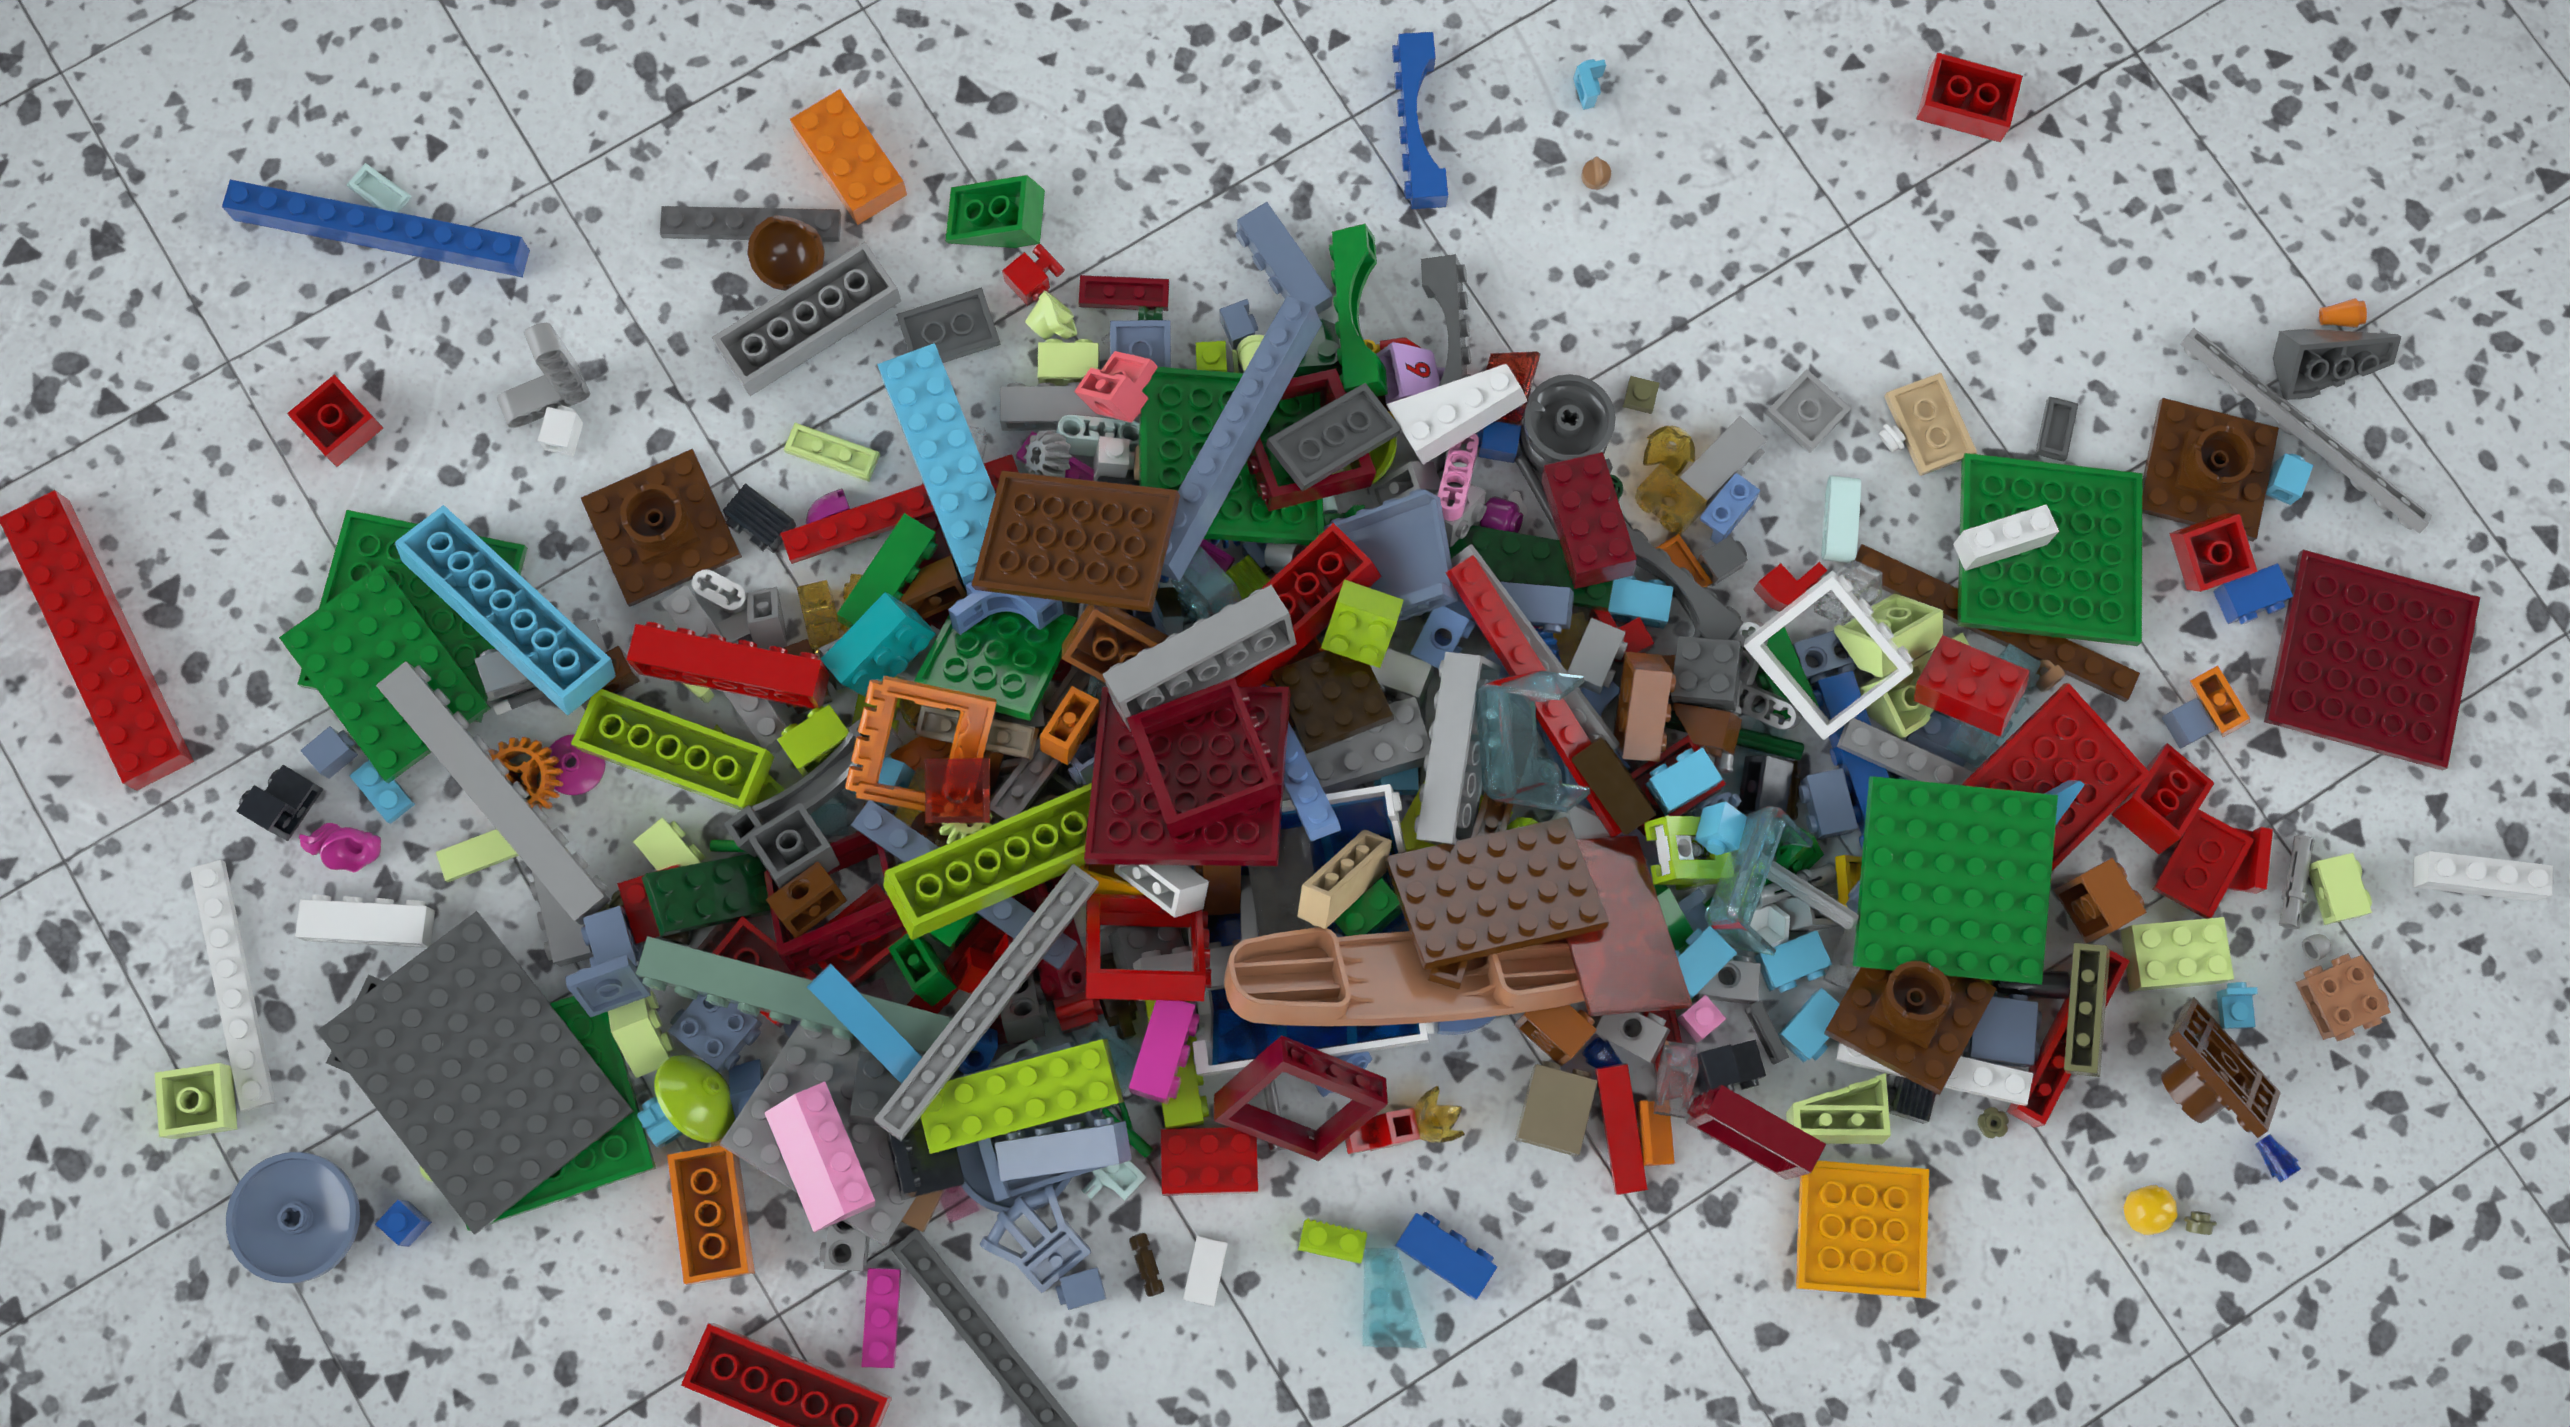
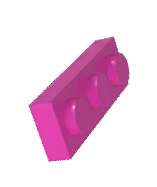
M868 1268L861 1367L895 1368L901 1286L900 1269Z

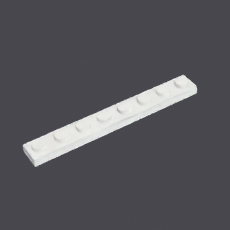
M217 860L192 867L190 871L240 1111L245 1112L274 1104L276 1101L226 863L223 860Z

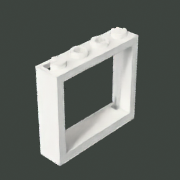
M1831 571L1752 633L1744 642L1746 650L1823 741L1913 673L1911 662L1914 660L1903 645L1898 648L1891 640L1894 635L1884 622L1878 624L1871 616L1874 613L1871 606L1863 598L1858 601L1851 590L1854 587L1850 581L1846 580L1842 574L1838 577L1834 571ZM1830 590L1835 593L1898 668L1831 720L1824 715L1764 644L1768 638Z

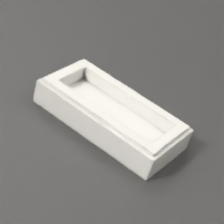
M1199 1236L1196 1237L1183 1300L1212 1307L1215 1306L1228 1243Z

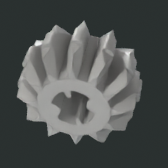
M1052 431L1038 432L1037 435L1031 436L1030 444L1025 445L1027 450L1026 455L1023 457L1027 461L1025 470L1029 471V474L1065 478V470L1070 469L1069 459L1073 457L1069 454L1071 444L1066 443V437Z

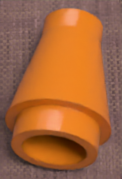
M2356 298L2328 307H2320L2319 309L2320 325L2358 328L2359 325L2365 324L2367 320L2365 301H2358Z

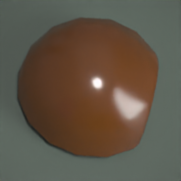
M779 215L768 217L755 227L749 238L747 251L751 268L759 279L774 289L784 291L822 269L825 254L821 235L815 228L800 220Z

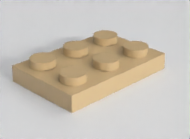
M1942 373L1885 394V400L1899 430L1906 438L1904 442L1920 476L1960 462L1965 453L1977 454V450Z

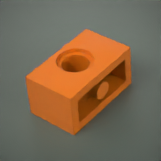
M2219 666L2190 680L2191 687L2222 738L2250 723L2249 715Z
M1071 686L1040 735L1041 752L1068 765L1099 717V700Z

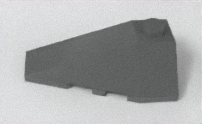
M2316 329L2279 331L2272 359L2283 398L2286 400L2312 398L2320 395V390L2332 385L2337 388L2344 385L2345 380L2359 374L2366 376L2393 365L2402 336L2386 333Z

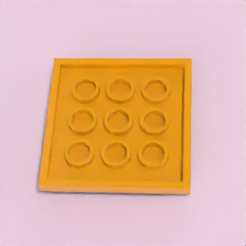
M1817 1161L1812 1173L1800 1176L1796 1289L1926 1298L1929 1169Z

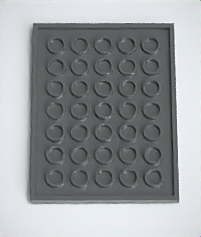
M477 911L317 1030V1033L474 1235L634 1112Z

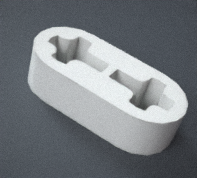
M708 569L701 570L693 576L692 587L700 598L732 614L739 613L746 608L747 594L738 584ZM711 578L712 584L718 588L716 591L710 588L702 591L703 587L700 585V582L702 580L707 582ZM726 592L729 595H734L738 592L737 596L740 601L738 603L732 602L729 605V601L723 596V593Z

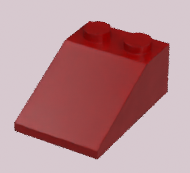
M2168 743L2161 748L2146 767L2151 774L2111 813L2113 817L2158 855L2181 839L2214 785V782Z

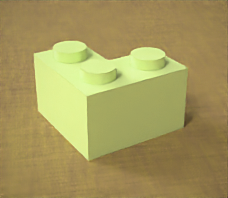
M652 990L649 997L608 1011L611 1033L635 1078L658 1070L662 1063L671 1058L670 1051L674 1050L669 1033H662L659 1028L662 1026L661 1019L656 1010L659 1008V1005Z

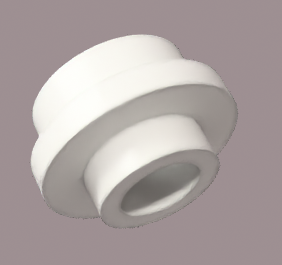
M1885 424L1882 427L1883 430L1878 433L1880 439L1891 452L1897 449L1902 450L1904 448L1902 441L1906 439L1896 425L1890 427Z

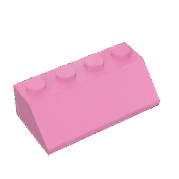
M826 1082L798 1092L765 1112L767 1121L814 1233L875 1206V1199Z

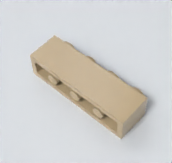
M1365 829L1361 831L1302 885L1297 917L1310 922L1314 926L1326 929L1386 873L1385 861L1386 856L1390 854L1392 840Z

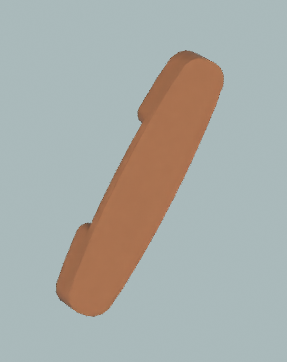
M1316 927L1274 933L1241 941L1234 946L1229 955L1224 986L1227 1000L1232 1010L1241 1018L1252 1023L1295 1026H1375L1431 1023L1510 1015L1586 1001L1595 992L1604 970L1605 962L1602 948L1596 935L1593 932L1470 959L1467 962L1460 989H1455L1428 981L1431 969H1423L1410 931L1337 937L1330 929Z

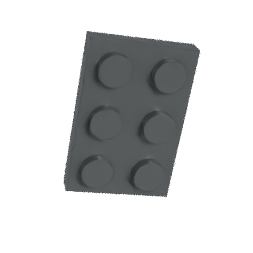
M982 287L896 314L908 352L935 343L942 363L1001 345Z

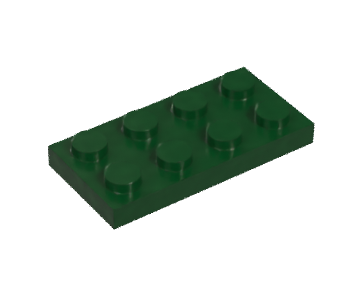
M744 854L646 873L642 877V881L660 936L739 921L742 916L748 919L771 914L770 905L766 901L768 892L764 872L767 869L759 857Z

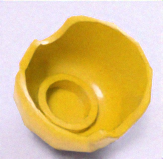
M2157 1185L2145 1186L2130 1192L2123 1207L2125 1220L2133 1230L2143 1235H2154L2168 1230L2173 1226L2178 1216L2176 1202L2170 1192Z

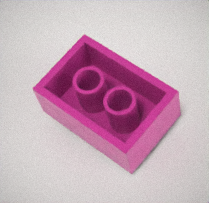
M1156 1000L1129 1085L1131 1094L1167 1105L1170 1098L1176 1099L1181 1084V1077H1177L1179 1067H1186L1191 1051L1190 1046L1186 1045L1189 1035L1195 1037L1200 1022V1015L1196 1014V1005L1184 1001Z

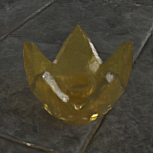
M1667 425L1654 430L1647 436L1648 444L1644 452L1643 465L1662 464L1670 479L1673 480L1682 472L1688 462H1695V445L1691 436L1682 428ZM1669 441L1676 443V445L1670 444Z
M1439 1086L1427 1091L1418 1100L1414 1108L1420 1139L1431 1143L1450 1142L1465 1135L1462 1130H1451L1460 1116L1462 1106L1437 1105L1440 1092Z

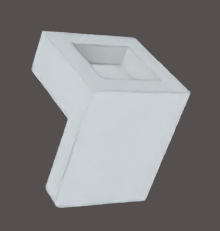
M1773 903L1762 908H1756L1753 904L1742 907L1740 924L1747 930L1740 929L1742 936L1762 951H1767L1788 942L1790 916Z

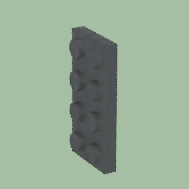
M1364 383L1268 438L1266 445L1303 492L1398 436L1401 427L1367 384Z

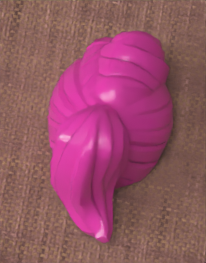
M334 823L323 824L310 836L299 835L300 845L304 851L311 855L320 854L323 864L332 870L357 872L367 864L375 861L381 852V837L373 835L371 832H364L351 827L341 828Z

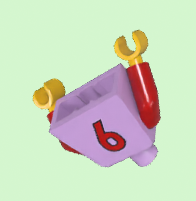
M1405 337L1381 340L1380 344H1375L1370 339L1364 340L1366 346L1379 357L1386 367L1388 394L1385 395L1387 404L1439 386L1445 368L1436 367L1434 353L1431 350L1423 349Z

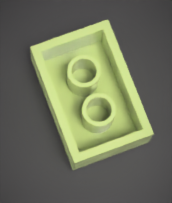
M2224 917L2139 924L2120 930L2124 958L2130 961L2126 968L2130 992L2222 984L2234 979Z

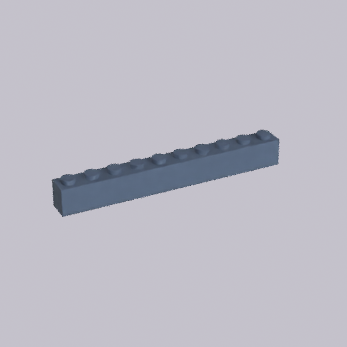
M1289 296L1285 298L1178 490L1180 499L1161 575L1180 582L1322 325L1312 304Z

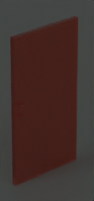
M1638 836L1576 839L1610 921L1606 929L1566 938L1589 1016L1691 1008L1690 995Z

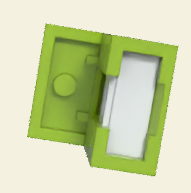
M1664 816L1644 823L1647 841H1656L1659 865L1651 866L1653 885H1675L1676 890H1688L1703 885H1714L1738 879L1734 851L1715 855L1708 852L1703 845L1695 840L1701 817Z

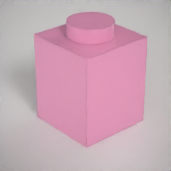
M1704 995L1682 1013L1677 1020L1697 1043L1710 1034L1726 1018L1712 1001Z

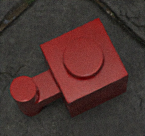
M1038 244L1032 251L1039 258L1037 261L1034 262L1024 252L1002 270L1004 282L1027 306L1034 301L1038 302L1040 295L1044 291H1049V278L1045 274L1047 271L1050 270L1056 277H1059L1065 271L1062 265L1042 244Z
M1086 991L1053 1001L1063 1034L1100 1023L1098 1015L1103 1014L1099 999H1086Z

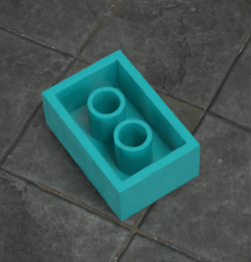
M885 592L820 660H822L842 685L866 697L870 680L882 681L883 676L895 677L903 672L908 663L928 646L936 633L916 610Z

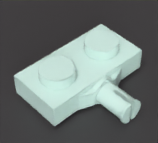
M1129 1160L1121 1164L1110 1165L1092 1171L1095 1177L1082 1191L1092 1199L1105 1186L1113 1189L1126 1201L1147 1177Z

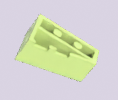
M1886 1073L1833 1092L1829 1091L1793 1103L1786 1112L1787 1122L1826 1144H1883L1891 1136Z

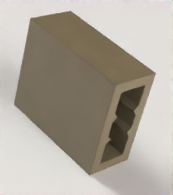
M1542 1061L1541 1065L1536 1064L1533 1066L1515 1140L1576 1157L1580 1155L1598 1080L1590 1079L1591 1073L1573 1069L1572 1073L1561 1071V1065Z

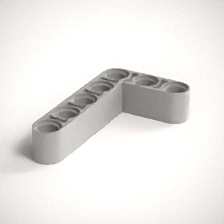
M550 323L535 324L524 332L534 360L544 375L506 390L497 397L506 423L510 428L521 427L543 418L547 407L555 409L558 406L570 407L586 400L590 396V391L579 365Z

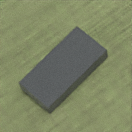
M2048 397L2035 455L2063 462L2067 459L2078 403Z
M1757 1001L1746 1007L1745 1012L1771 1063L1775 1065L1789 1058L1762 1002Z

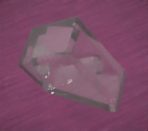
M1670 1041L1664 1042L1658 1064L1654 1114L1680 1118L1686 1117L1699 1070L1696 1045Z

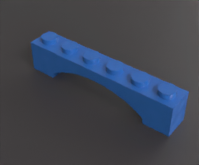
M1433 32L1398 34L1397 45H1392L1393 63H1398L1399 72L1394 73L1395 90L1401 91V99H1397L1398 117H1403L1404 126L1399 127L1400 144H1405L1406 154H1402V171H1408V181H1404L1405 199H1410L1411 209L1446 207L1448 200L1446 168H1439L1429 154L1420 132L1417 116V97L1421 84L1428 72H1434L1436 60Z

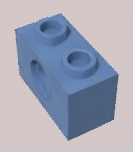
M1457 601L1433 609L1410 654L1439 669L1441 661L1444 660L1445 652L1461 653L1463 648L1458 646L1461 638L1467 639L1476 622L1471 620L1473 616L1466 605ZM1445 628L1449 630L1452 638H1444L1440 634L1439 629Z

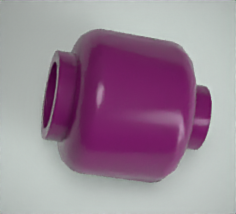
M1494 496L1484 504L1487 508L1483 518L1480 520L1481 527L1515 533L1519 532L1523 522V513L1520 512L1517 503Z

